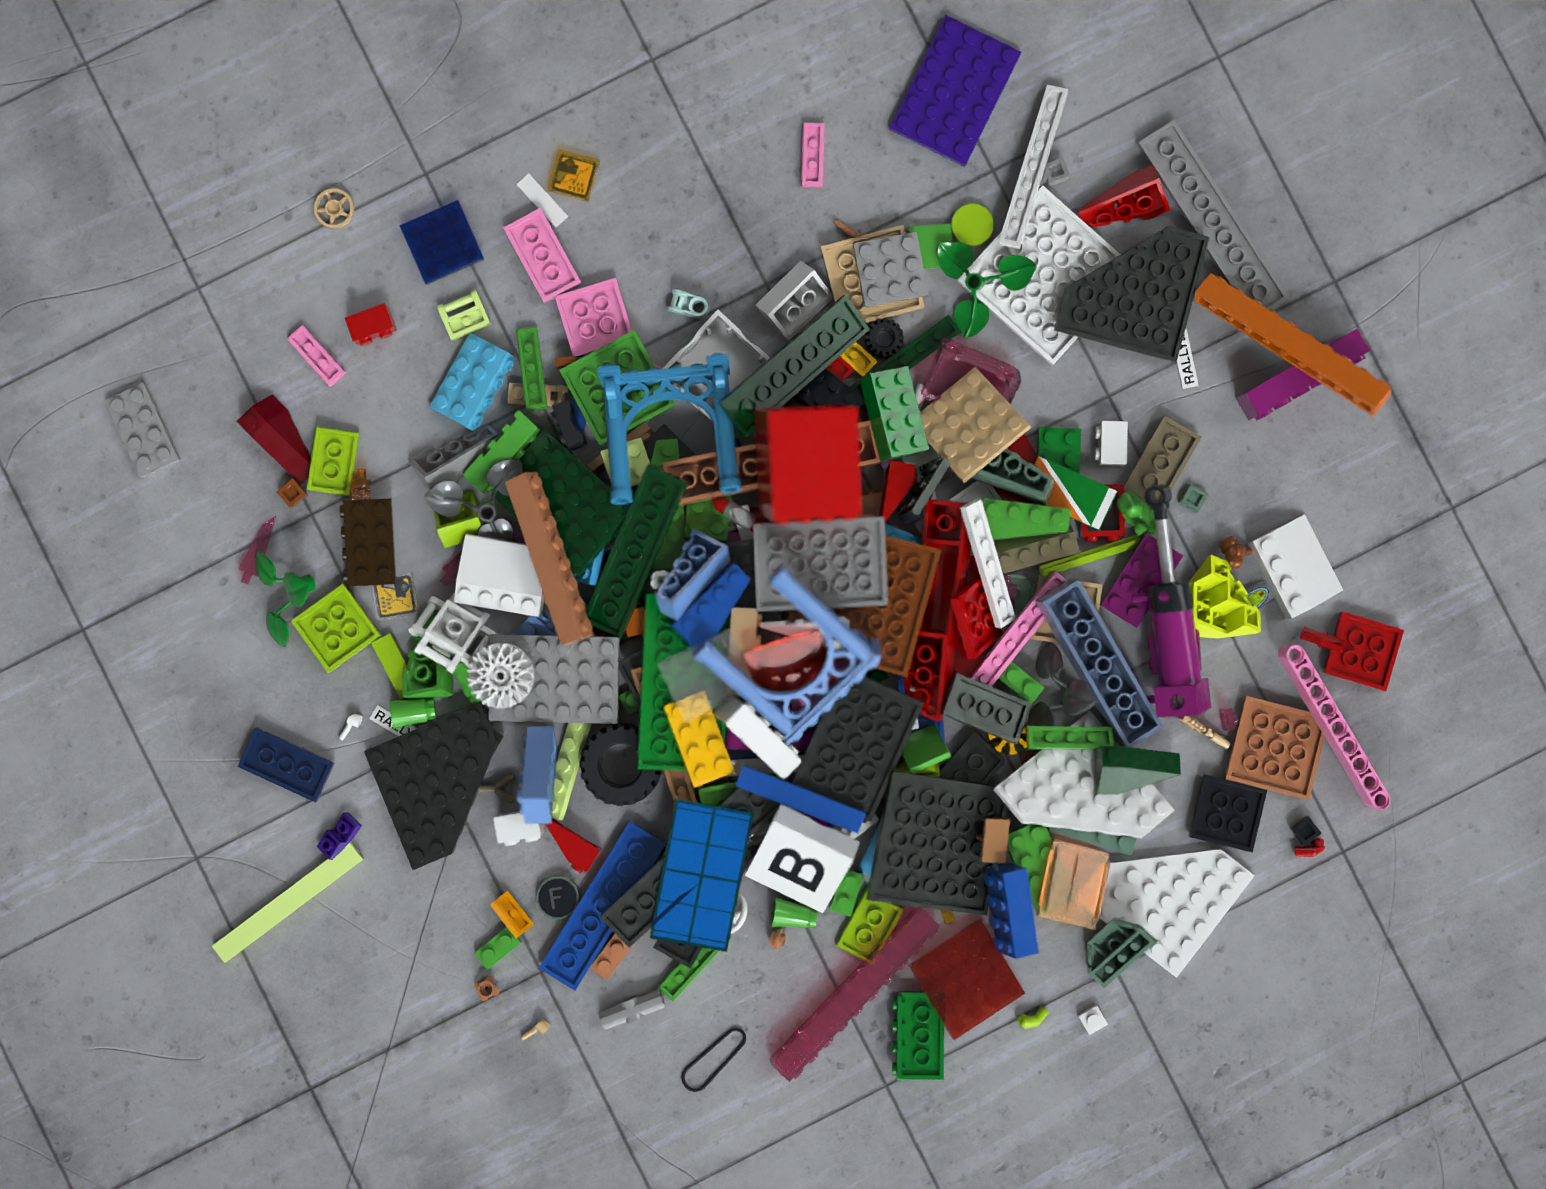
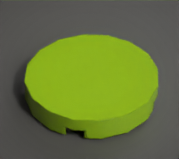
M972 203L959 208L951 222L952 233L955 239L970 247L985 243L992 234L994 226L992 215L987 208Z

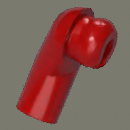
M1315 838L1312 841V846H1295V857H1314L1325 849L1324 840L1322 838Z

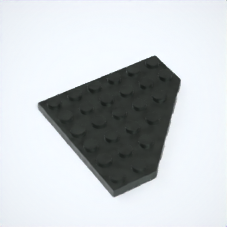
M1168 226L1064 289L1054 331L1177 362L1210 237Z
M482 702L364 751L412 870L451 855L455 851L457 841L463 831L467 816L479 791L481 781L490 764L493 751L498 744V739Z

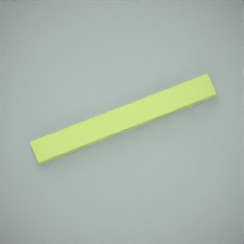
M350 842L333 860L327 859L212 947L222 961L226 963L364 860V858L353 843Z

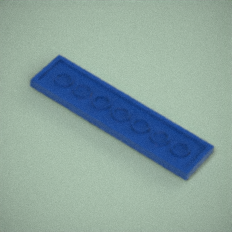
M629 821L539 969L575 991L612 932L610 927L600 918V914L653 866L666 842Z

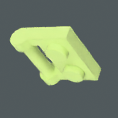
M476 289L470 291V294L450 303L437 305V309L452 341L491 324ZM473 301L476 305L451 317L447 314Z

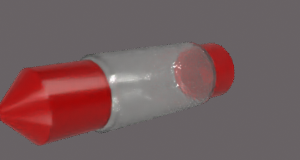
M723 496L712 499L715 510L747 531L754 533L753 524H766L758 519L756 515Z

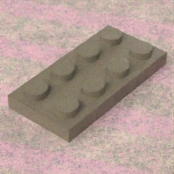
M1163 416L1126 480L1124 492L1133 491L1145 500V492L1149 487L1165 484L1172 490L1201 436L1172 419ZM1157 490L1155 498L1158 501H1161L1162 494Z

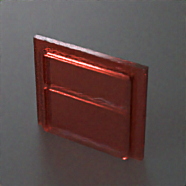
M818 628L743 651L752 680L760 687L776 692L795 690L809 683L821 671L828 655ZM829 670L830 677L827 682L831 686L837 680V677L832 675ZM772 700V701H773L774 703H776V702L783 701V700Z

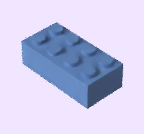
M527 727V735H523L525 753L521 754L523 771L519 773V782L522 784L521 789H518L520 815H524L525 823H551L557 760L554 727Z

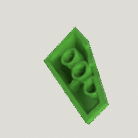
M434 610L423 628L428 629L439 610ZM419 611L418 618L421 616L423 611ZM413 636L415 638L412 650H409L407 656L409 657L407 669H404L402 675L403 697L438 699L453 696V674L447 671L446 667L424 654L419 655L414 652L422 638ZM428 643V644L426 645L427 647L431 648L432 650L438 652L437 650H435V649L432 648L433 644ZM438 652L439 654L443 655L444 657L450 659L449 657L445 656L444 654Z

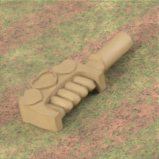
M1175 717L1199 734L1209 736V740L1214 741L1224 749L1229 748L1231 743L1215 731L1211 732L1212 729L1198 722L1194 717Z

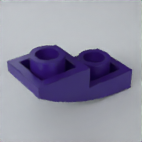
M343 812L333 830L325 832L317 848L329 860H333L351 842L362 825L349 812Z

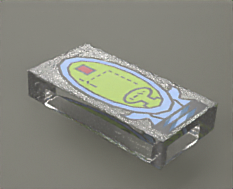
M1260 580L1247 590L1248 595L1246 596L1252 607L1256 605L1258 610L1276 597L1264 580Z

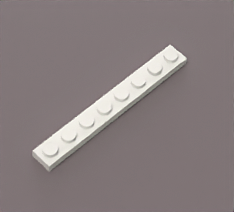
M1047 85L1000 235V245L1017 249L1021 247L1068 95V89Z

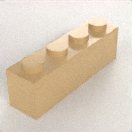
M733 607L731 610L728 659L758 685V678H755V670H759L760 657H756V648L761 647V635H757L758 626L762 623V613H759L757 608ZM727 685L726 695H739Z

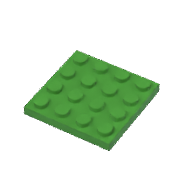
M635 330L559 370L600 446L608 443L604 389L601 386L597 367H602L606 364L619 365L621 373H626L629 370L648 371L650 368H655ZM660 385L646 386L650 396L653 395L652 391L657 390ZM632 390L628 392L626 398L638 403L643 399L645 393L641 390ZM659 401L645 407L632 419L627 432L675 407L674 401ZM622 403L624 420L631 408Z

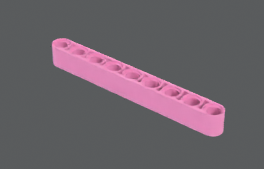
M1282 645L1278 650L1280 662L1363 803L1369 808L1377 810L1386 809L1390 804L1388 792L1306 652L1299 645ZM1291 649L1294 652L1292 659H1290L1289 652ZM1301 668L1304 669V675L1302 678L1300 676ZM1312 686H1314L1315 693L1313 695H1311L1310 693ZM1323 704H1324L1325 707H1326V710H1325V712L1322 714V712H1321V707H1322ZM1335 722V723H1336V729H1335V731L1333 732V731H1332V725H1333V723ZM1346 741L1347 746L1343 750V743ZM1357 759V766L1354 768L1353 762ZM1367 777L1368 783L1364 785V780ZM1378 795V802L1375 804V797Z

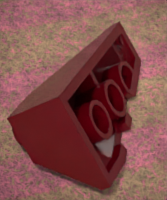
M273 394L251 406L236 422L302 485L309 477L311 457L299 436V432L291 419L288 409Z

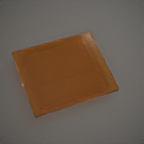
M1052 839L1036 916L1095 930L1096 923L1100 918L1110 868V853Z

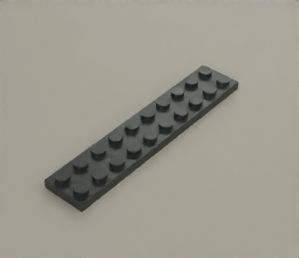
M738 787L718 807L754 813L750 830L751 836L778 811L781 804ZM665 855L600 914V918L629 948L698 885L696 884L683 892L653 920Z

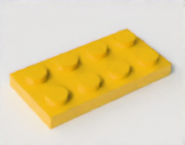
M704 690L663 706L694 788L735 772Z

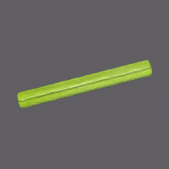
M1132 535L1119 541L1048 562L1039 566V572L1042 577H1047L1053 571L1059 573L1136 548L1140 543V539L1137 535Z

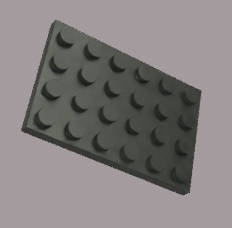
M864 676L859 683L854 682L849 687L850 689L844 697L836 699L833 707L828 712H823L792 784L866 812L864 819L871 822L887 787L890 770L894 771L924 702Z

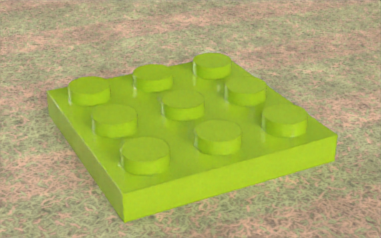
M341 584L291 620L327 673H331L382 636L345 584Z

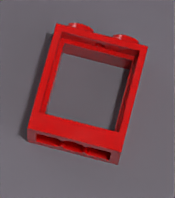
M1124 484L1105 485L1117 491L1116 500L1124 493ZM1118 505L1117 530L1087 531V525L1079 522V538H1085L1086 542L1098 541V537H1106V541H1119V537L1125 536V518L1122 516Z

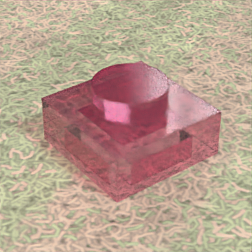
M1232 708L1219 709L1222 730H1235V725L1237 724L1236 713L1232 711Z

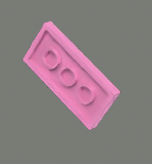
M541 208L503 228L544 304L554 299L555 296L582 284Z

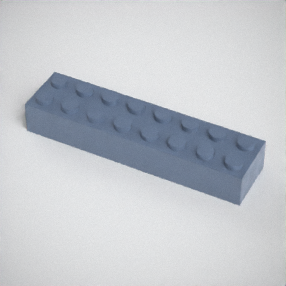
M1070 578L1035 601L1075 672L1080 680H1083L1088 685L1091 693L1097 699L1095 706L1107 727H1113L1115 741L1120 746L1133 747L1163 727L1162 723L1157 718L1154 709L1080 580Z

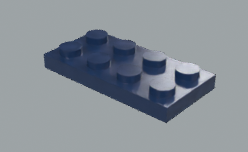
M257 727L237 767L306 799L317 802L335 763Z

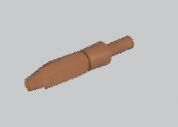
M838 219L833 222L850 239L866 235L864 232L856 233L850 226L846 227Z

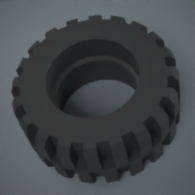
M629 723L612 724L595 732L586 742L581 752V760L579 761L580 775L586 784L585 787L594 794L593 796L596 799H600L609 805H632L646 798L657 786L662 770L641 769L640 774L634 781L623 785L609 781L602 771V757L610 747L617 744H626L637 751L639 726L637 727Z

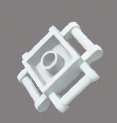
M455 593L446 602L433 596L430 597L427 602L428 605L421 616L408 629L413 636L422 638L414 652L431 658L446 667L450 673L455 671L460 661L470 668L469 664L472 663L473 657L477 655L476 653L489 646L490 634H496L493 630L484 626L491 614L486 611L483 613L471 605L454 602ZM434 610H439L428 629L423 628ZM480 634L484 638L471 656L466 652L477 635ZM428 643H431V644H433V646H432L433 649L437 650L438 652L444 654L445 656H447V657H449V658H450L451 656H453L454 658H453L452 661H451L450 659L444 657L443 655H441V654H439L438 652L432 650L431 648L427 647L426 645H427Z

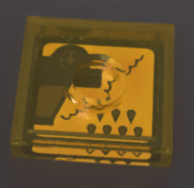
M558 149L547 190L589 202L600 160Z

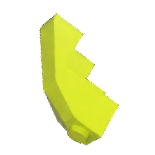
M1209 555L1190 580L1194 603L1195 629L1199 631L1200 637L1225 638L1261 632L1260 611L1256 605L1252 607L1246 597L1248 593L1240 580L1236 581L1230 572L1232 568L1229 563L1213 555Z

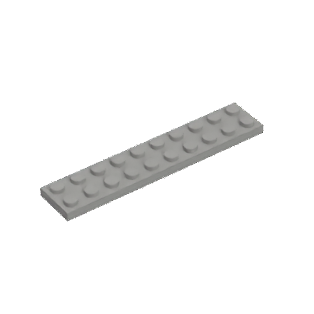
M1176 121L1169 122L1139 141L1138 147L1149 164H1153L1160 181L1194 233L1210 237L1206 252L1227 284L1233 288L1241 289L1244 295L1258 300L1268 310H1272L1290 297Z

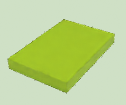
M316 426L307 490L344 496L351 495L360 433Z
M866 888L840 935L836 946L874 966L904 908L896 904L867 900L868 889Z

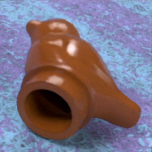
M1233 536L1227 537L1219 545L1226 561L1234 569L1242 565L1244 556L1252 553L1251 548H1246L1244 545L1239 544V541L1234 539Z

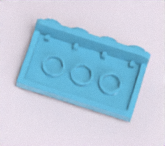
M469 333L429 408L472 431L476 430L481 425L486 410L491 407L497 390L502 387L503 379L507 372L512 369L514 356Z

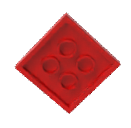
M980 575L950 599L951 608L954 611L957 628L960 631L963 648L968 659L977 658L1005 632L1004 627L995 628Z
M1343 611L1340 612L1333 637L1346 640V645L1343 647L1342 653L1329 649L1322 673L1386 692L1404 630Z

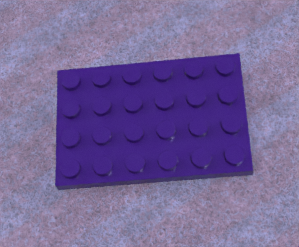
M945 15L889 130L965 167L1022 52Z

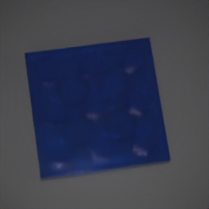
M458 200L400 225L426 285L485 260Z

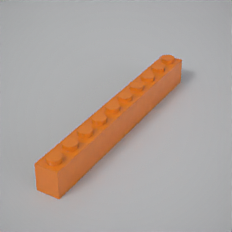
M1210 273L1195 291V302L1371 416L1374 417L1389 399L1392 388L1389 387L1387 382L1382 379H1376L1367 369L1354 365L1348 357L1340 356L1327 344H1321L1312 334L1299 330L1293 322L1285 321L1274 310L1266 309L1258 300L1244 295L1241 289L1233 288L1227 284L1222 277H1216Z

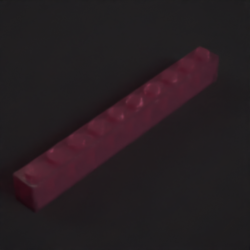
M915 907L898 924L886 940L869 954L867 959L840 984L769 1058L771 1065L789 1082L793 1078L797 1079L802 1074L803 1068L808 1063L816 1060L818 1052L823 1047L826 1048L832 1043L833 1037L838 1031L842 1032L848 1026V1021L853 1016L856 1017L862 1012L863 1006L867 1001H872L878 995V990L883 985L886 986L892 981L895 972L898 969L902 970L908 964V959L913 954L916 955L922 950L923 943L928 938L932 939L938 933L940 925L922 907Z

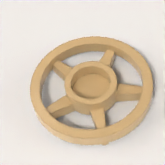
M331 188L318 195L314 203V213L322 225L327 228L338 229L351 221L354 215V203L351 197L343 190ZM337 192L345 197L337 201L332 199L329 193ZM326 195L328 202L325 208L318 209L320 200ZM347 200L350 203L349 215L343 211L342 206ZM319 213H327L330 216V224L325 223L320 218ZM340 215L347 217L342 223L334 225L336 217Z

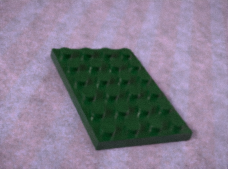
M543 429L519 461L522 462L523 473L537 472L541 478L545 496L549 501V508L556 521L557 531L563 541L565 554L570 561V568L578 576H582L621 528L630 504H612L610 500L612 488L549 431ZM498 490L495 499L517 519L510 496L502 495Z

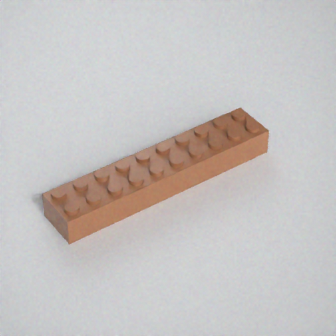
M870 421L858 423L860 469L877 466L881 462ZM756 444L736 448L738 477L742 485V490L736 493L726 494L720 492L717 452L663 462L660 466L662 470L689 482L679 506L758 490Z

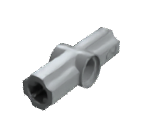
M657 989L639 997L632 996L619 1002L618 1005L604 1009L598 1014L604 1030H607L625 1022H635L646 1014L665 1007L662 993Z

